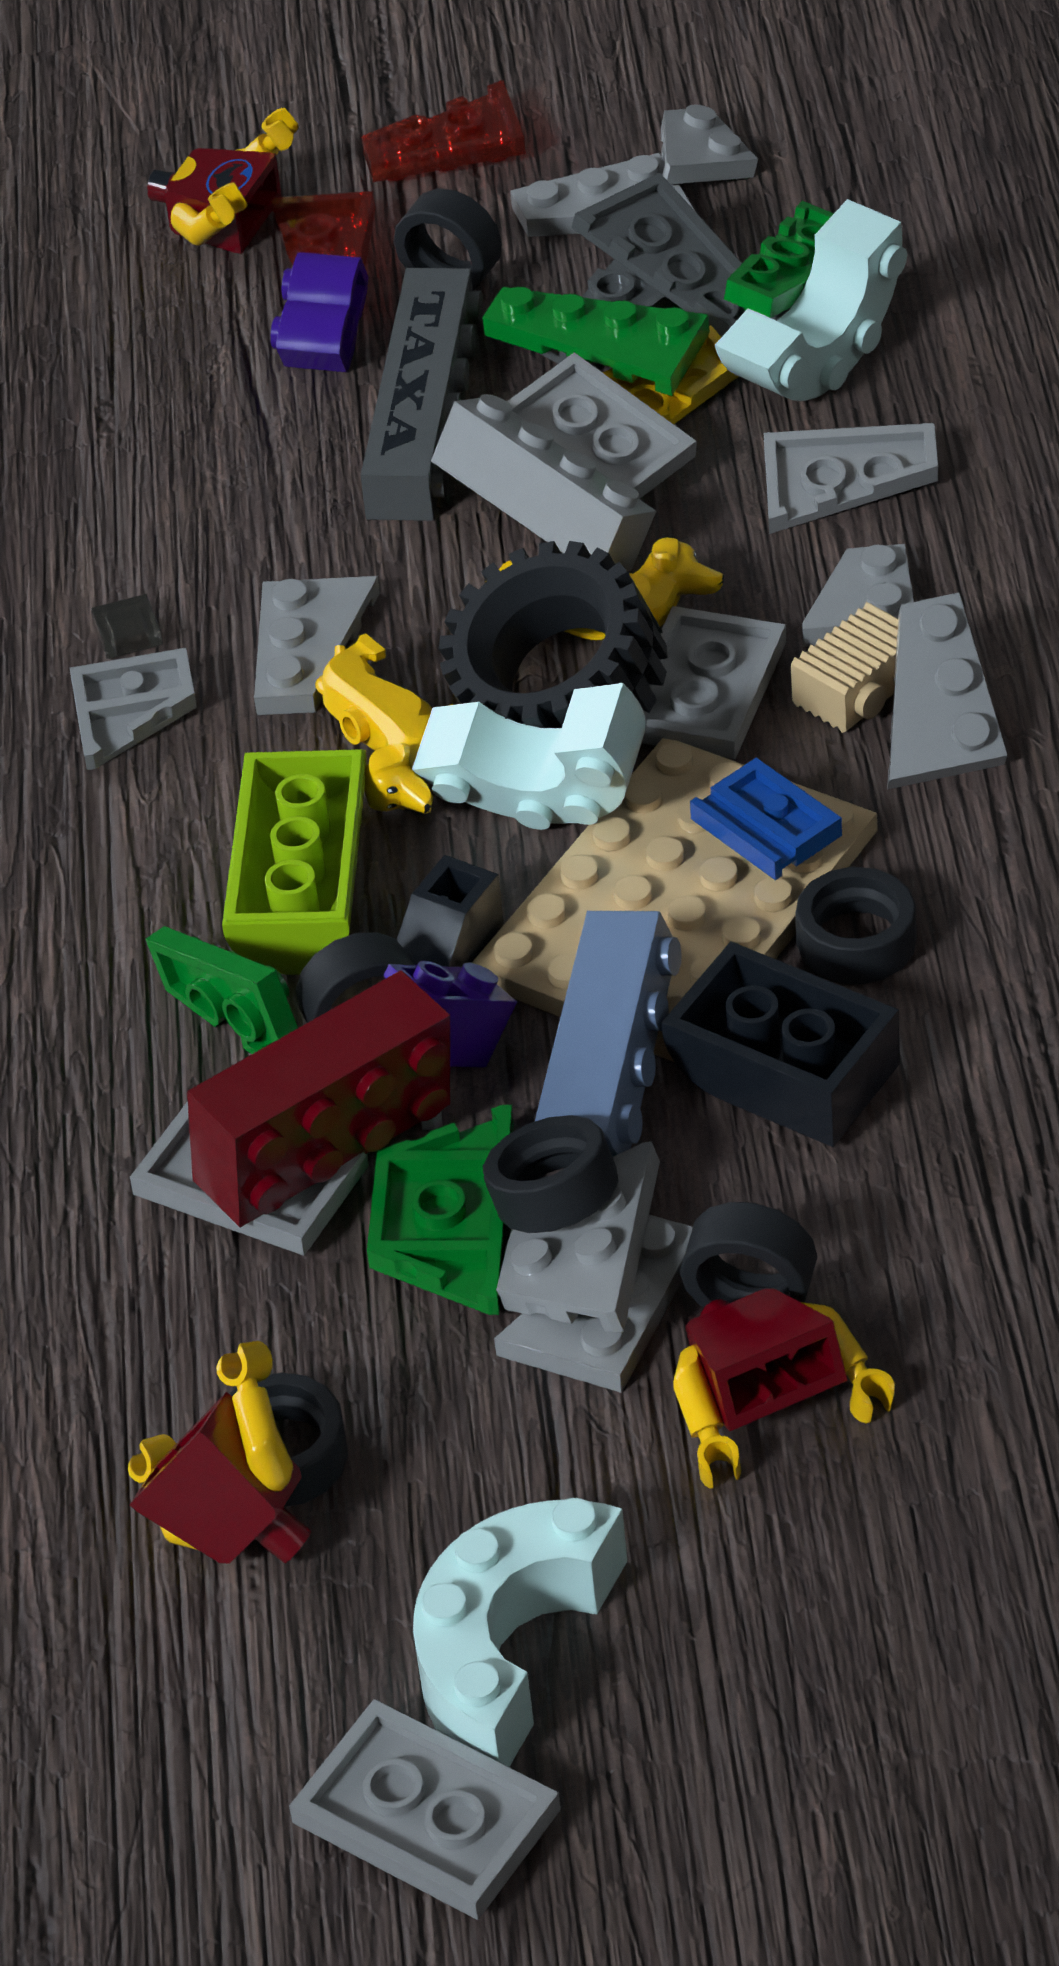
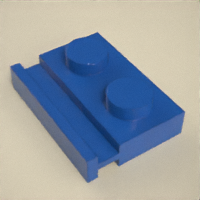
M754 758L710 787L711 794L703 800L698 797L690 800L691 820L775 881L783 876V868L791 863L797 867L842 836V817L758 758Z

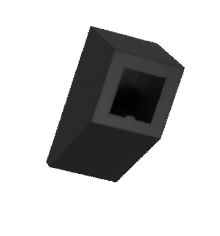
M447 855L440 859L411 894L397 941L407 951L414 965H418L420 961H430L441 966L462 967L464 963H472L504 925L499 874Z

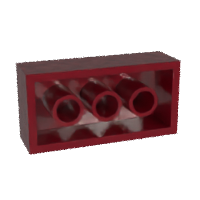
M400 970L187 1091L193 1181L241 1228L263 1214H270L276 1211L285 1201L312 1185L329 1180L338 1172L343 1164L362 1152L367 1154L378 1151L386 1146L392 1138L421 1121L433 1119L445 1107L450 1105V1014Z

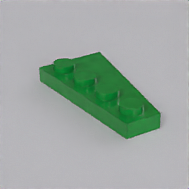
M801 201L796 206L794 218L787 216L779 224L776 237L768 236L761 243L760 253L758 255L751 254L727 279L724 300L743 307L744 311L749 308L769 318H773L791 308L802 293L811 273L815 255V234L834 213Z
M502 287L482 317L485 336L540 354H545L555 349L564 352L568 357L575 352L590 364L595 362L611 367L614 378L634 383L639 377L654 381L656 391L673 396L710 333L708 314L687 312L681 308L664 309L635 305L629 301L612 302L583 298L577 294L561 295L531 291L525 287Z

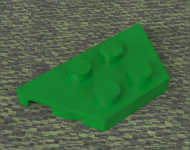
M500 1105L492 1108L491 1121L459 1132L455 1123H451L430 1131L421 1139L405 1140L377 1151L367 1243L370 1269L485 1314H500L501 1299L496 1288L504 1260L506 1224L500 1220L485 1184L483 1164L490 1150L514 1130L512 1105Z

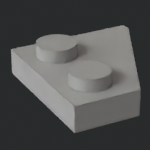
M689 105L686 109L664 110L660 128L661 141L663 142L661 156L662 161H665L663 176L670 184L754 178L758 158L716 115L713 109L703 105Z
M905 544L872 545L869 547L846 549L802 623L803 647L815 646L818 639L823 640L826 632L831 633L834 626L839 627L842 620L847 621L850 614L855 615L858 608L863 609L866 602L875 605L898 618L901 604L914 602Z
M186 648L69 668L87 770L97 769L197 708Z

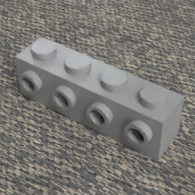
M484 394L480 398L454 401L431 462L546 542L555 541L562 553H565L569 541L581 542L585 544L591 555L598 547L609 553L615 564L620 562L627 571L632 570L656 514V510L638 499L639 493L636 489L626 483L610 480L596 470V463L583 454L566 450L553 441L554 435L552 432L540 425L525 422L512 413L513 408L507 401L499 397Z

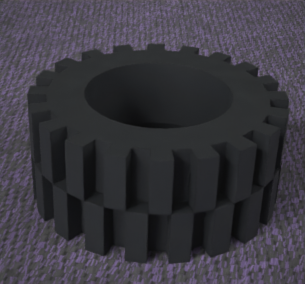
M555 541L539 543V555L529 558L524 548L508 554L512 562L511 566L500 571L493 562L481 571L487 581L481 588L477 589L468 583L462 590L459 597L466 606L463 611L450 608L444 622L452 635L440 636L439 651L446 660L441 662L440 666L444 678L450 685V690L460 704L480 702L496 714L517 723L539 728H562L574 689L624 683L639 701L643 711L650 713L657 698L649 685H664L667 671L660 660L668 658L667 645L661 636L663 632L628 571L620 562L615 564L610 554L598 547L591 555L584 543L569 541L565 553H561ZM576 628L595 629L605 633L603 643L594 657L585 667L568 680L538 692H513V682L518 667L526 655L544 639L561 631Z

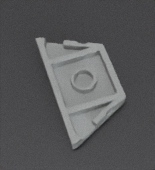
M652 1141L641 1143L613 1157L619 1182L612 1197L594 1214L574 1225L552 1232L526 1233L511 1229L496 1288L505 1310L527 1315L541 1313L549 1316L551 1320L572 1324L578 1317V1314L599 1318L604 1331L611 1333L624 1332L660 1164Z

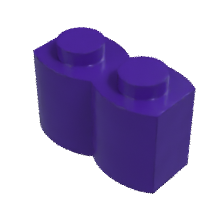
M298 252L292 268L285 269L282 278V297L286 303L281 316L274 317L270 333L271 346L277 350L284 367L348 372L355 350L358 323L363 313L369 276L361 257Z

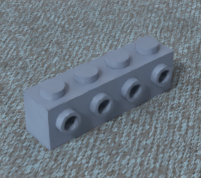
M587 911L534 1121L567 1115L591 1119L602 1129L612 1157L631 1149L632 1143L635 1144L640 1139L642 1132V1113L640 1107L645 1087L651 1086L655 1077L654 1048L658 1031H662V1021L669 1014L667 1000L671 976H676L681 966L682 953L680 942L677 937H673L660 911Z

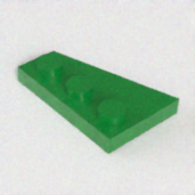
M163 926L145 939L165 990L214 1027L226 1021L241 1037L243 1049L250 1054L259 1051L298 1028L287 1000L289 997L288 985L282 975L272 966H265L242 957L234 951H227L204 942L198 937H191L166 926Z

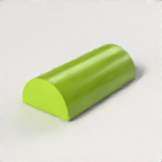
M366 749L247 752L244 754L222 921L224 937L230 948L238 955L265 966H272L280 974H301L303 968L318 951L334 940L349 936L367 766Z

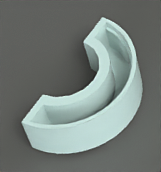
M847 199L815 234V255L811 273L802 293L790 310L776 321L748 308L715 344L717 355L726 369L737 376L795 401L810 400L824 394L829 389H839L845 382L848 373L863 354L872 352L881 338V323L892 299L897 278L903 271L907 261V251L902 247L901 222Z
M624 683L574 689L562 728H539L517 723L496 714L480 702L433 707L412 770L432 784L433 793L445 801L452 803L466 802L493 813L516 818L519 823L532 829L544 830L549 828L551 823L592 825L598 821V818L614 811L625 797L645 733V715L639 701Z
M581 1498L549 1500L518 1506L495 1514L465 1531L437 1558L428 1571L416 1599L413 1633L423 1699L428 1715L438 1732L510 1767L533 1727L534 1721L528 1672L504 1659L499 1652L500 1647L518 1626L541 1614L573 1610L597 1615L627 1563L622 1508L586 1501Z

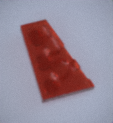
M500 80L488 85V95L468 102L464 96H460L446 102L447 111L427 118L415 114L361 136L363 154L372 181H397L411 175L432 171H450L459 166L485 161L499 162L508 157L526 154L524 135L504 81Z
M373 191L270 198L273 215L291 268L298 252L361 257L364 266L366 265L376 212Z

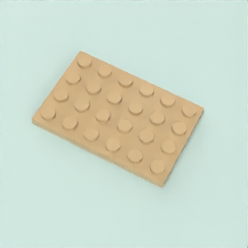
M662 738L632 773L622 803L608 815L598 818L595 824L587 826L472 963L483 966L493 972L498 977L497 985L514 999L561 1017L587 911H660L673 937L678 938L682 953L680 970L676 976H671L667 993L670 1013L730 941L777 959L796 934L795 912L799 895L812 880L829 871L847 868L852 864L877 832V813L793 783L842 817V836L797 867L791 863L783 868V876L775 881L691 820L690 800L695 797L703 800L711 794L710 787L744 766V764L680 741ZM658 1031L654 1054L674 1062L666 1048L662 1031Z

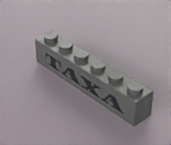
M406 268L360 475L366 520L433 521L438 498H446L448 473L431 462L454 401L462 400L461 393L459 392H467L469 386V362L466 357H474L476 330L474 324L481 323L483 310L481 291H473L470 268Z

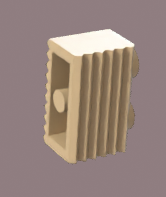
M866 602L863 609L858 608L855 615L850 614L847 621L842 620L839 627L834 626L831 633L826 632L823 640L818 639L815 646L810 645L807 652L802 651L799 658L794 657L791 663L792 701L796 707L802 706L805 712L811 711L814 717L820 716L823 722L829 721L833 728L838 726L842 733L849 730L863 718L871 719L875 717L883 708L885 701L894 694L895 690L894 676L898 618Z

